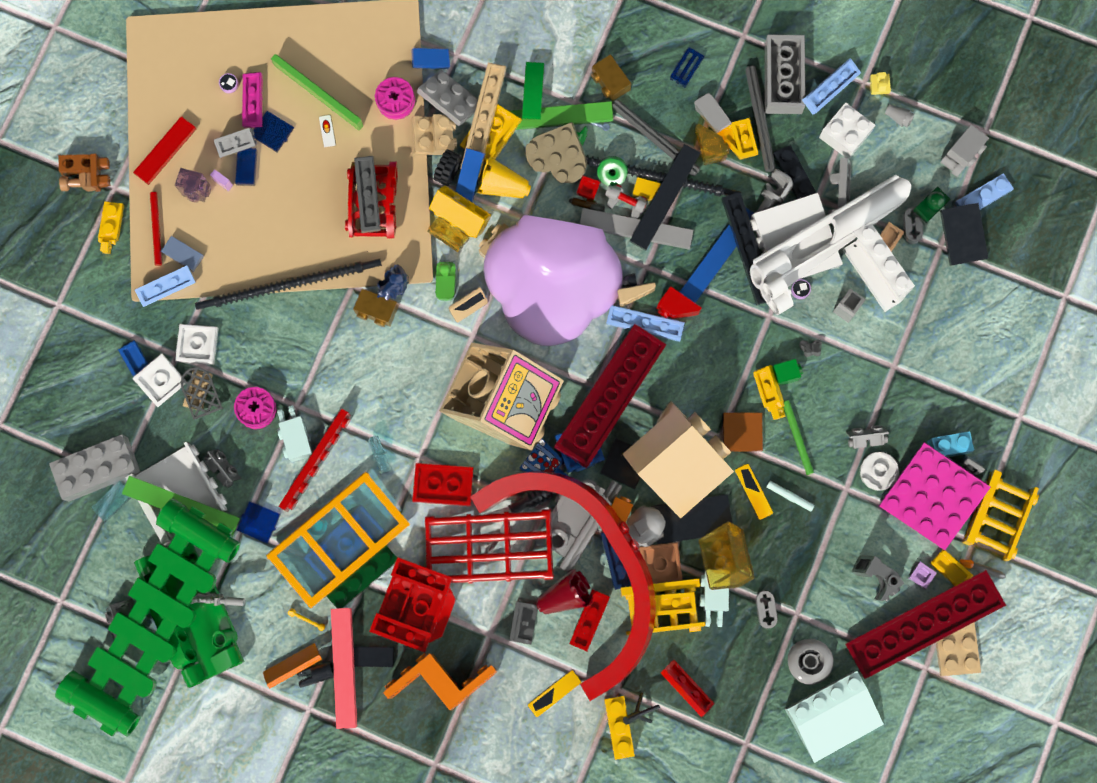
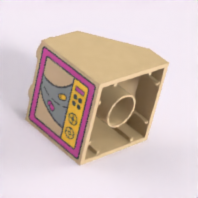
M471 342L439 411L462 424L509 445L532 450L534 445L539 443L544 436V423L550 410L554 409L560 401L561 393L559 390L564 380L515 350Z

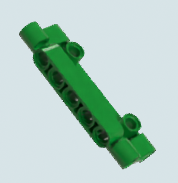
M189 543L182 556L196 564L199 556L194 545ZM150 555L134 562L139 576L146 581H149L157 567L148 561ZM170 575L162 590L176 598L185 582ZM216 586L210 593L219 594ZM196 602L190 604L189 607L194 609L197 614L194 623L187 628L178 626L169 640L176 645V654L171 662L175 668L182 669L181 674L187 688L194 687L245 662L236 643L238 640L237 632L233 627L224 604L214 606V603ZM150 609L151 616L158 629L164 617Z

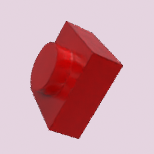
M582 176L576 195L594 200L600 182Z

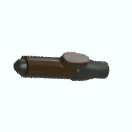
M574 197L569 199L571 205L600 212L605 210V206H601L591 199L586 201Z

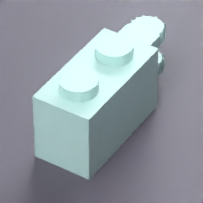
M293 405L289 406V413L292 419L287 421L282 409H278L280 429H277L280 440H283L285 447L282 448L285 458L295 462L310 457L313 449L304 419L301 416L297 417Z
M705 570L704 575H700V587H704V593L700 595V606L705 611V626L710 627V611H717L716 624L718 627H722L723 612L729 611V571Z

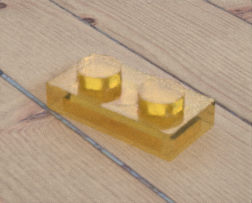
M438 217L429 226L427 231L456 252H459L470 238V236L441 217Z

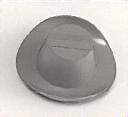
M803 639L795 643L790 649L788 667L791 674L801 683L807 685L818 684L824 681L830 674L833 667V655L828 646L816 639Z

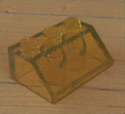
M728 521L699 539L709 589L738 588L755 578L743 529Z

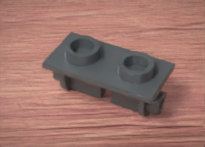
M218 449L207 452L208 455L204 458L205 464L213 473L218 470L220 471L216 477L224 487L230 488L234 484L233 481L241 479L237 469L230 465L223 452Z

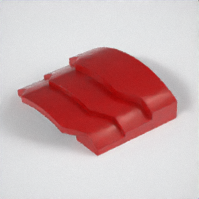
M397 557L390 575L392 576L379 613H376L369 632L425 653L430 642L443 636L456 601L450 588L453 578Z

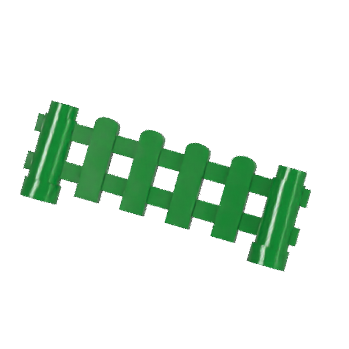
M174 498L170 499L163 506L157 517L156 525L176 535L169 547L162 543H157L148 561L157 566L149 581L141 577L136 579L128 595L137 600L128 616L122 612H117L108 627V630L117 636L109 650L99 646L90 658L88 665L96 669L91 681L88 682L87 678L72 670L61 681L55 693V698L68 706L72 705L75 707L73 713L84 720L90 716L102 724L100 729L110 736L120 732L128 737L134 731L141 718L131 708L137 695L144 698L154 692L156 680L149 675L157 661L162 663L168 662L175 656L176 645L169 640L178 626L187 628L194 623L197 614L189 606L197 592L208 593L215 587L216 576L209 571L216 559L230 563L241 545L240 542L233 539L231 535L233 530L222 523H219L218 526L213 525L203 519L206 515L204 512L194 506L188 510L187 506ZM189 543L203 550L196 564L182 556ZM170 575L185 582L176 598L162 590ZM150 609L164 617L156 633L142 625ZM130 644L144 651L136 667L122 659ZM110 678L124 686L117 699L103 691Z

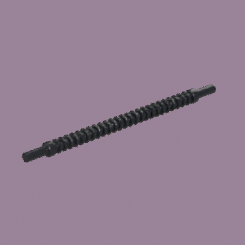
M589 155L586 156L587 164L590 167L593 165L597 168L602 161L599 157L595 159L594 156L591 158ZM630 164L627 166L628 174H631L632 177L634 175L636 177L641 176L642 179L646 177L647 180H657L658 183L660 181L663 182L667 175L666 172L662 174L661 171L659 173L656 170L652 172L651 169L647 171L646 168L641 169L640 166L638 168L635 165L631 167ZM687 178L683 184L684 189L689 187V190L691 188L694 191L698 189L699 192L703 190L704 193L709 192L710 195L714 193L715 196L719 197L740 192L723 188V185L719 184L714 186V183L709 185V182L704 184L703 181L701 183L698 180L693 181L692 178L691 180Z
M375 259L363 263L358 261L355 262V265L350 263V266L345 264L344 267L339 266L338 269L334 267V270L329 268V271L323 270L322 273L318 271L317 274L313 272V275L308 273L307 276L302 275L301 278L299 276L296 279L292 277L291 280L287 278L286 281L281 280L280 283L278 281L275 284L271 282L270 285L266 283L265 286L260 285L259 288L255 286L254 289L250 287L249 290L244 289L243 292L239 290L238 293L234 291L233 294L229 292L228 295H216L212 299L196 302L195 307L196 310L212 306L221 307L223 304L227 305L228 302L232 304L233 301L236 303L238 300L243 301L244 298L246 300L249 297L253 299L254 296H264L265 293L270 295V292L275 294V291L280 292L282 289L283 291H286V288L291 290V287L296 289V286L301 287L303 284L307 286V283L312 285V282L317 284V281L323 282L324 279L328 281V278L333 280V277L338 279L339 276L344 277L345 274L349 276V273H352V275H354V272L358 274L363 273V270L382 266L380 259Z

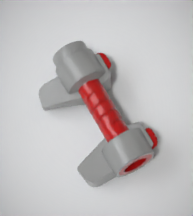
M609 185L605 194L609 198L607 202L608 208L612 209L620 200L633 206L631 218L639 219L640 214L643 213L648 203L647 198L644 196H639L635 199L624 194L623 188L620 185Z

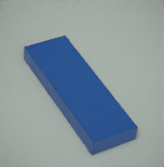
M466 148L455 192L473 203L486 153Z

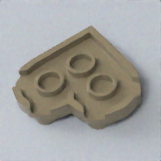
M573 122L538 135L526 145V158L534 171H551L554 178L560 183H574L581 179L586 171V156Z

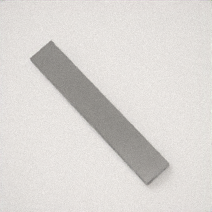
M583 208L580 224L603 229L604 233L631 238L641 220ZM661 224L651 242L690 250L693 230Z

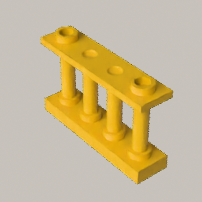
M993 470L986 481L991 488L976 507L962 543L968 546L977 542L983 543L1005 553L1002 560L1006 562L1011 560V558L1014 559L1017 554L1018 548L1016 546L1032 505H1035L1038 501L1039 495L1037 492L1039 488L1034 487L1029 492L1003 482V479H1001L1002 472ZM1000 488L1025 499L1022 510L995 499L996 497L993 496L995 490ZM994 506L1019 517L1015 528L988 517V514H986L988 508ZM987 524L1012 535L1008 546L981 535V532H979L981 525Z
M699 579L653 585L655 595L658 592L677 594L676 590L683 589L684 593L696 592V588L700 587ZM624 587L620 589L621 597L626 596V600H628L632 628L634 618L632 587ZM696 610L694 613H689L690 624L679 625L677 614H670L671 626L659 627L657 615L655 617L653 633L681 629L697 632L701 631V627L705 626V622L698 623ZM626 631V636H629L631 631Z

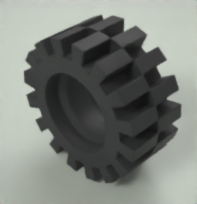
M449 149L445 150L437 164L433 179L449 186L454 180L457 170H459L462 155Z

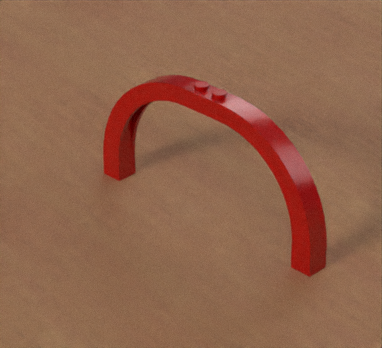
M533 471L514 474L496 480L470 496L479 513L487 512L505 499L523 491L543 490L563 495L581 505L597 521L628 574L634 596L633 625L625 646L615 660L605 669L580 684L589 701H592L623 681L633 671L645 654L651 640L656 617L655 590L648 566L639 551V544L634 538L632 539L627 524L621 521L612 506L594 489L575 478L554 472Z

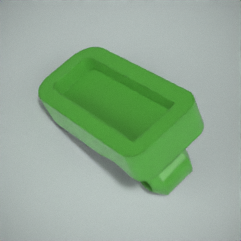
M453 262L437 263L435 294L438 300L451 301L455 297L456 266Z

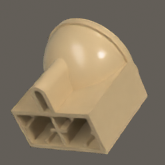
M670 401L660 414L656 425L624 452L623 455L637 474L682 518L734 471L724 461L731 451L716 435L709 441L704 438V435L711 429L699 415L694 412L687 418Z

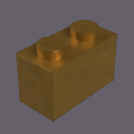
M611 54L592 66L591 77L595 83L599 82L602 87V93L606 98L609 97L612 102L631 90V82Z
M361 289L353 310L358 318L363 320L369 318L374 320L376 325L385 327V325L391 326L399 305L394 300H386L384 297L378 298L377 294Z

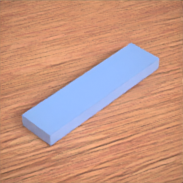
M849 58L805 96L802 101L812 114L817 113L861 74L860 70L852 59Z
M614 305L610 307L606 322L607 325L631 330L634 324L654 336L679 342L685 323Z

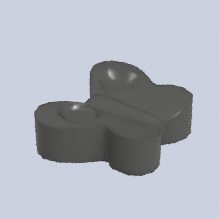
M817 339L813 343H808L802 340L799 347L804 351V356L806 357L812 355L820 356L822 341Z

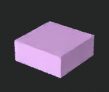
M214 170L210 174L212 179L227 191L233 187L230 180L218 171Z
M920 561L908 578L923 589H926L937 573Z

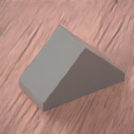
M849 289L833 313L849 323L866 299L852 289Z

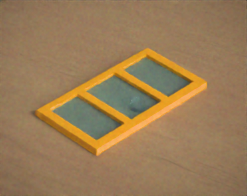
M365 471L267 553L266 556L309 608L312 609L404 531L410 523L371 479L369 473Z

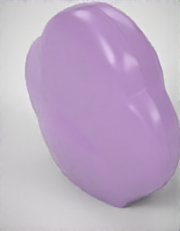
M524 215L515 225L497 235L490 244L484 258V277L487 287L495 299L501 303L507 323L519 336L540 346L560 345L579 337L593 319L605 314L618 299L617 291L622 289L623 272L620 260L614 249L606 241L603 229Z

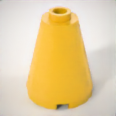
M489 157L480 179L482 184L478 186L477 193L523 199L524 196L529 195L531 185H528L529 181L494 158Z

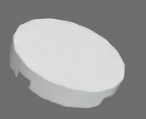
M885 452L872 453L861 463V479L868 488L879 491L886 490L892 487L899 477L898 464L891 455Z

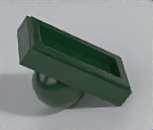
M937 186L913 211L927 223L951 199Z

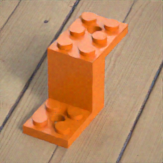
M424 653L416 660L418 664L413 668L408 666L400 673L402 675L400 679L391 680L385 686L386 690L383 693L388 699H392L417 677L422 675L449 710H453L498 671L493 665L489 667L488 665L483 666L477 672L479 676L474 680L469 678L462 684L463 689L461 690L433 654L427 655Z

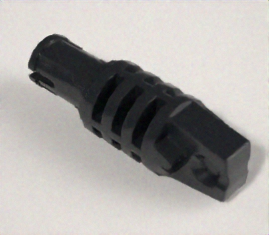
M530 490L524 493L523 498L508 505L511 513H519L527 508L533 509L553 498L551 495L553 492Z

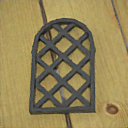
M199 367L190 368L185 371L181 378V388L193 419L195 420L223 409L209 373ZM197 370L204 372L202 378L196 375ZM187 374L192 376L189 382L184 381V377ZM206 374L209 377V380L204 379ZM194 377L200 379L198 386L191 384ZM203 381L209 383L207 389L200 387ZM183 383L188 384L186 390L184 389ZM211 385L214 390V393L209 391ZM190 386L196 388L194 395L188 393ZM198 390L205 392L203 398L196 396ZM207 393L214 395L211 402L205 400ZM187 395L192 396V399H191L190 402H189V400H188ZM195 398L201 400L198 407L192 405ZM215 398H217L219 405L214 404ZM203 402L210 404L207 411L201 408ZM212 405L215 406V407H218V408H216V409L210 411ZM191 407L197 409L195 415H194L193 410H192ZM199 410L205 412L201 415H198Z

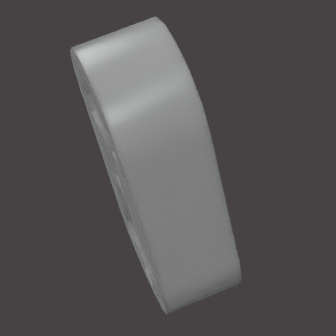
M915 207L908 208L903 215L904 237L910 244L918 243L923 237L922 219L913 211ZM910 213H913V216H916L913 223L912 219L908 217ZM912 228H914V233L918 234L915 239L909 235L912 232Z
M760 592L756 597L758 620L763 628L770 629L777 623L775 600L770 592ZM763 595H766V598H770V601L767 602L768 609H765L763 602L760 603ZM765 611H768L769 617H773L770 625H767V622H763V618H766Z

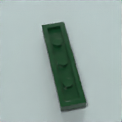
M386 545L329 593L327 598L336 608L346 607L395 565L396 555Z

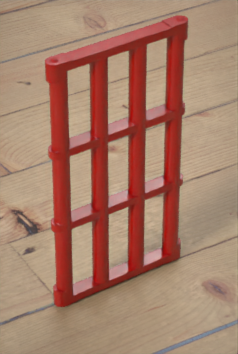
M542 509L536 512H504L503 514L486 515L466 514V516L436 518L435 516H426V568L432 570V564L467 563L468 574L447 575L453 578L451 583L468 582L473 584V582L506 580L511 582V580L554 579L551 509ZM546 519V531L510 533V521ZM504 521L505 533L472 535V523ZM466 524L467 535L431 537L432 525ZM547 538V550L511 552L510 540ZM505 541V553L473 554L472 543ZM467 543V555L432 557V545ZM547 558L548 570L511 572V560ZM505 560L506 572L473 574V562Z

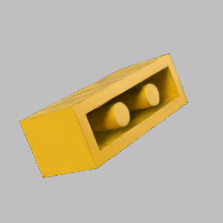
M446 185L437 190L429 207L436 216L443 217L452 226L462 229L466 235L477 238L484 232L492 216Z
M624 696L604 699L614 759L634 757L630 726L623 722V718L627 716Z

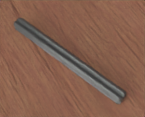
M748 66L745 71L766 172H772L776 167L756 67Z
M617 99L612 104L613 110L675 161L680 150L620 100ZM695 164L690 174L696 176L700 171V167Z

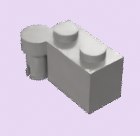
M970 125L940 163L944 164L952 171L953 175L958 177L966 166L970 168L977 160L974 156L977 153L981 155L987 148L985 143L989 137L973 125Z

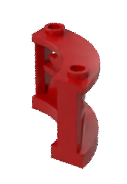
M390 161L389 165H375L376 183L379 182L380 186L381 184H386L383 189L377 186V192L380 195L386 196V199L378 201L379 208H385V212H379L380 224L386 229L376 232L362 233L361 229H356V220L360 218L359 211L355 212V205L359 209L355 162H352L351 168L347 169V179L349 180L348 220H345V230L349 231V238H353V236L395 238L396 205H392V203H394V196H396L397 161Z

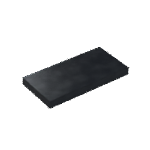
M728 494L703 498L682 518L667 504L651 506L658 509L665 520L664 536L656 541L657 545L734 533Z

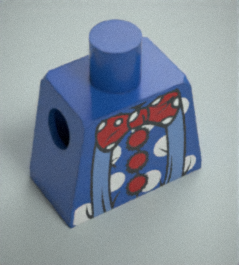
M543 439L540 440L520 466V471L523 473L546 471L568 476L560 469L564 461Z

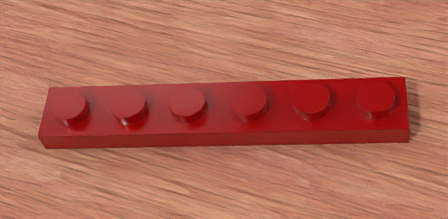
M340 410L278 507L286 512L295 508L298 503V496L300 493L303 494L309 486L307 482L317 474L319 470L318 465L328 457L330 453L328 450L332 444L335 445L339 440V433L342 428L345 429L350 423L351 419L349 417L351 415L346 410Z

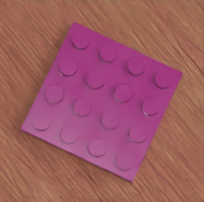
M923 442L879 506L943 550H946L991 486Z

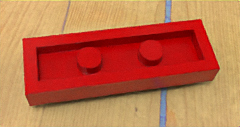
M593 589L590 595H593V603L588 607H584L569 643L586 652L590 647L610 599L609 596Z
M675 660L670 662L660 672L701 717L715 704Z

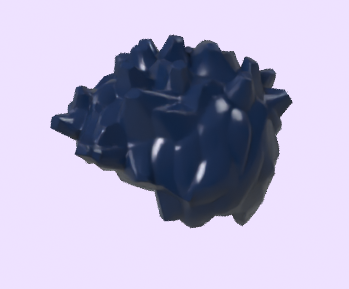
M399 264L394 265L393 268L391 267L390 271L388 270L385 273L384 280H379L377 283L379 287L378 298L384 297L386 300H389L391 297L396 299L397 295L405 293L409 277Z

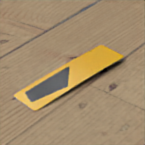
M749 464L736 469L735 472L758 518L761 520L773 514Z
M573 670L529 703L528 707L536 717H539L581 684V680Z

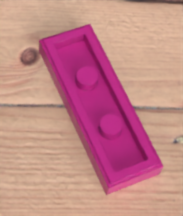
M261 72L243 74V128L262 127L263 74Z

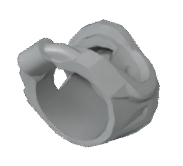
M642 506L638 508L627 520L629 534L632 539L634 538L638 542L639 546H650L664 536L665 520L658 509Z

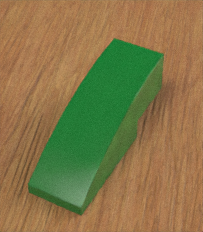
M526 62L522 119L541 120L544 63Z

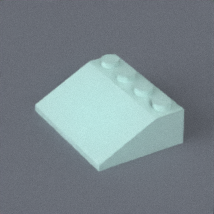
M852 671L785 708L814 763L883 725L868 689L858 671Z

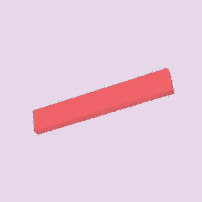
M352 608L331 609L336 729L356 728L357 709Z

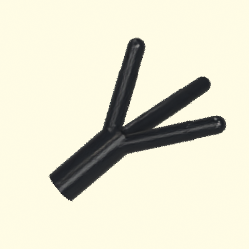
M641 692L635 711L625 716L623 722L628 725L639 719L652 723L651 719L642 715L659 709L660 705L639 711L644 695Z

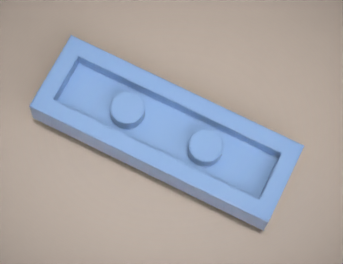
M1003 173L957 200L955 205L958 207L979 203L981 210L1008 194L1014 188Z
M188 265L135 289V292L144 307L196 283Z

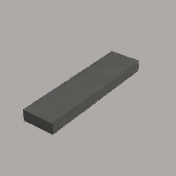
M374 157L354 158L361 232L381 231Z

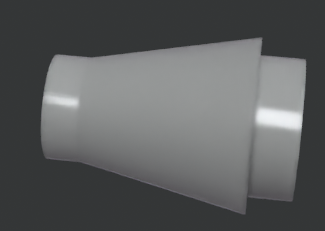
M891 104L885 111V114L901 127H908L915 115L911 113V110Z

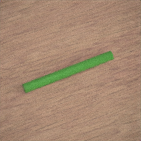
M784 401L783 407L806 475L813 474L814 471L790 401Z

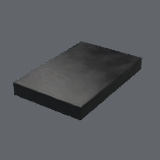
M979 203L940 210L949 265L953 266L988 259Z

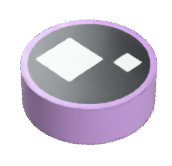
M224 74L219 79V86L225 93H233L239 86L238 80L233 74Z
M803 279L797 280L791 287V293L797 299H805L811 291L810 284Z

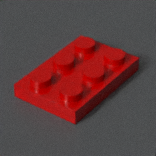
M416 463L412 502L471 507L470 496H472L474 467Z

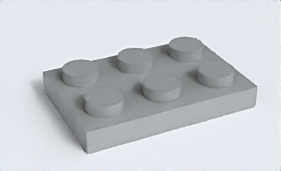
M442 70L418 87L417 93L458 126L475 114L478 99Z

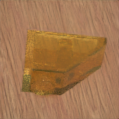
M697 124L695 134L704 165L725 161L729 153L728 143H724L722 136L701 124Z

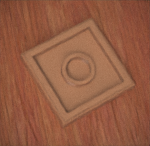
M678 542L646 547L641 546L639 548L648 566L653 584L683 581Z

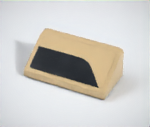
M478 287L449 306L448 309L458 323L485 306L488 300L482 289Z

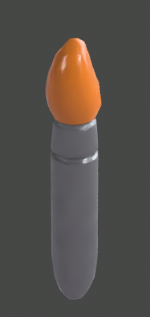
M960 560V563L966 568H972L979 572L987 570L990 576L999 579L1006 578V575L999 570L973 562L972 560Z

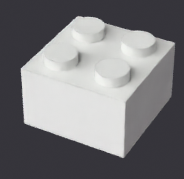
M845 103L822 130L819 138L841 155L850 159L871 134L875 124Z

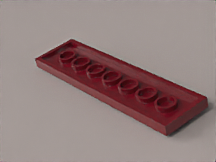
M634 324L554 448L587 469L667 344Z
M987 570L845 645L865 680L1006 606V603Z

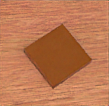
M723 413V443L731 452L763 451L762 413Z

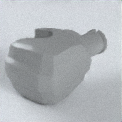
M778 169L773 170L771 179L775 183L777 190L772 189L769 183L766 184V190L762 192L764 201L756 213L764 209L773 208L774 205L782 204L793 186L790 176Z

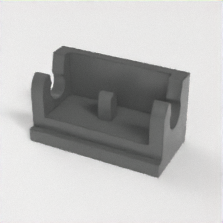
M516 602L509 641L532 644L537 614L536 605Z

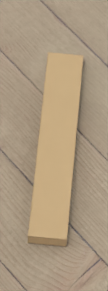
M489 62L487 64L466 148L485 153L507 69L506 66Z

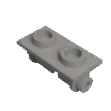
M879 425L865 430L863 428H853L852 431L846 432L849 438H851L848 440V446L853 449L867 447L866 440H869L870 446L884 445V443H888V437L884 434H889V432Z

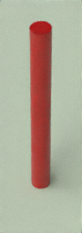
M150 192L155 266H161L162 253L157 192Z

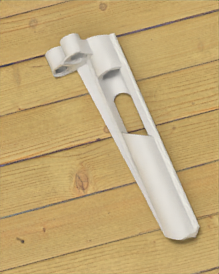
M894 175L753 259V265L750 268L752 282L756 288L760 289L762 297L776 315H779L794 306L790 295L791 290L788 287L856 238L854 234L856 230L869 222L872 225L876 224L902 205L909 196L911 183L904 178ZM830 223L834 225V235L831 242L802 259L793 257V250L800 241Z

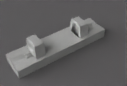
M848 157L840 158L839 173L830 174V182L832 184H839L838 209L850 202L851 162ZM829 210L828 215L834 212L835 210Z

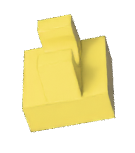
M886 72L871 74L869 77L871 95L890 94L889 74H886Z

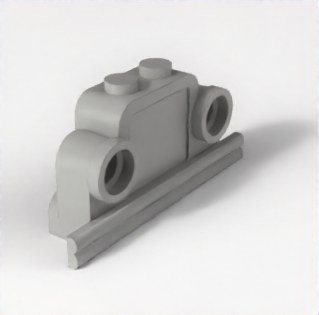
M592 480L582 481L599 493L611 506L622 488L620 484L613 480L607 490H604ZM558 494L555 502H557L555 508H550L552 512V550L565 558L560 568L569 572L578 562L598 529L599 524L581 505Z

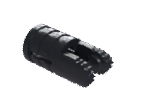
M331 661L310 666L297 673L298 677L312 675L299 681V687L302 688L329 680L330 678L333 679L334 669Z

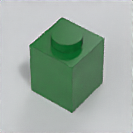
M796 359L773 365L779 386L799 381L803 374L801 364H797Z

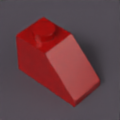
M670 286L657 304L656 309L659 310L658 313L664 318L678 319L699 315L702 308Z

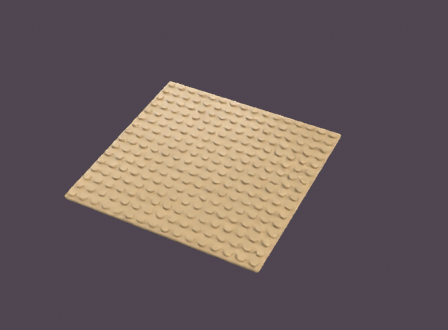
M378 0L127 17L131 298L134 302H140L135 289L184 267L163 253L162 265L155 266L150 192H157L161 250L169 238L173 236L204 256L195 271H191L196 283L159 300L228 295L229 292L231 294L234 291L238 293L239 290L243 292L244 289L249 290L250 287L252 289L255 286L259 288L260 285L265 286L266 283L268 285L271 282L275 284L276 281L280 283L281 280L286 281L287 278L289 280L292 277L296 279L297 276L301 278L302 275L307 276L308 273L313 275V272L315 274L318 271L322 273L323 270L329 271V268L334 270V267L338 269L339 266L344 267L345 264L350 266V263L355 265V262L358 261L363 263L375 259H380L382 266L363 270V273L359 274L357 272H354V275L349 273V276L345 274L344 277L339 276L338 279L336 277H333V280L328 278V281L324 279L323 282L317 281V284L315 282H312V285L307 283V286L303 284L301 287L296 286V289L294 287H291V290L286 288V291L282 289L280 292L378 286L379 280H384L385 273L397 264L408 275V284L431 283L433 281L427 155L414 154L412 128L413 116L425 117L424 98L417 93L418 87L423 84L422 68L412 67L411 53L412 48H421L418 0ZM274 54L280 56L362 120L363 127L358 131L276 68L271 60ZM261 72L263 74V129L262 127L261 129L260 127L251 128L255 132V136H258V140L257 137H254L257 145L220 158L214 139L247 129L242 126L243 74ZM230 73L237 78L239 86L235 92L225 93L219 86V79L222 75ZM387 78H402L413 89L416 100L412 112L403 119H388L382 115L376 104V88L380 82ZM270 115H271V116H273L272 118L275 117V118H277V119H271V118H266V117H268V116L270 117ZM182 116L194 125L197 130L150 185H147L133 172ZM321 116H331L335 146L324 147L319 121ZM275 121H277L276 127L274 129V125H271V123H275ZM280 128L283 130V134H284V139H283V140H281L282 138H281V135L279 134ZM258 133H263V134H268V135H273V136H278V135H279L280 137H277L278 139L275 141V143H272V144L269 145V144H268L269 139H270V141H272V140H274L275 137L265 135V138H262L263 136H261V135L258 134ZM373 156L375 165H389L390 161H397L396 196H394V203H392V205H396V234L394 239L353 236V238H349V231L345 230V220H348L349 180L347 179V169L351 168L352 162H355L354 158ZM214 170L230 180L233 187L229 191L212 179L210 174ZM377 182V186L380 189L385 188L386 184H381L380 186L379 182ZM377 192L378 201L386 199V196L380 195ZM355 205V212L359 211V209ZM380 207L379 212L384 213L385 208ZM360 218L356 220V229H361Z

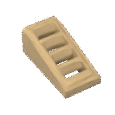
M655 283L618 289L619 306L624 307L652 293L656 288Z

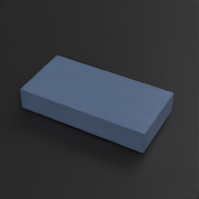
M173 236L169 238L161 250L163 254L181 265H188L189 269L193 272L204 257L201 253Z

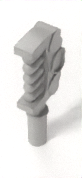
M208 592L197 593L191 604L197 602L214 603V606L225 604L226 606H245L246 600L245 598L228 596L224 598L223 594Z

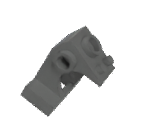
M861 555L852 570V573L857 576L872 577L874 575L878 578L880 588L874 600H885L887 602L890 600L888 596L898 593L900 591L899 587L904 584L899 574L883 564L876 556Z

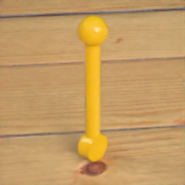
M293 608L289 609V616H296L318 627L319 631L325 630L324 624H318L300 615Z

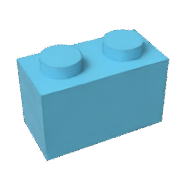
M970 431L934 437L927 441L928 445L946 457L969 454L974 451Z

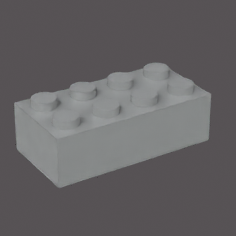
M767 35L765 40V114H802L805 108V104L802 101L805 97V35Z
M119 435L49 463L61 499L68 502L125 480V477L130 474L137 475L141 473L130 441L124 435Z

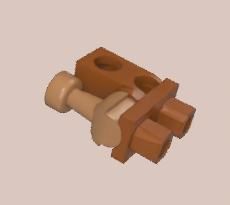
M96 153L90 155H58L59 172L62 175L59 178L61 191H69L70 187H82L88 192H100L101 188L111 186L110 176L108 174L101 175V170L110 169V160L107 157H98ZM79 175V178L69 180L68 177Z

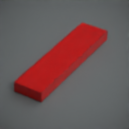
M181 116L133 173L147 185H150L197 130L196 127Z

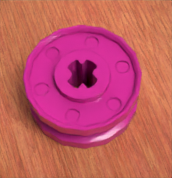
M387 78L380 82L375 91V101L378 109L388 119H403L414 109L416 100L413 89L402 78Z
M250 387L241 391L234 403L235 415L248 428L262 429L270 425L275 419L277 412L276 403L271 394L263 388ZM256 404H257V405L259 406V408H257V409L255 410V412H254V411L252 410V408H255V406H256Z

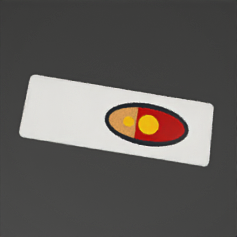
M331 116L319 117L324 147L335 146Z

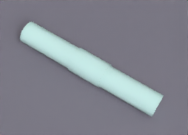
M769 481L767 488L810 512L815 506L772 481Z

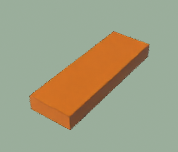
M313 643L265 670L263 675L269 689L322 660L316 644Z

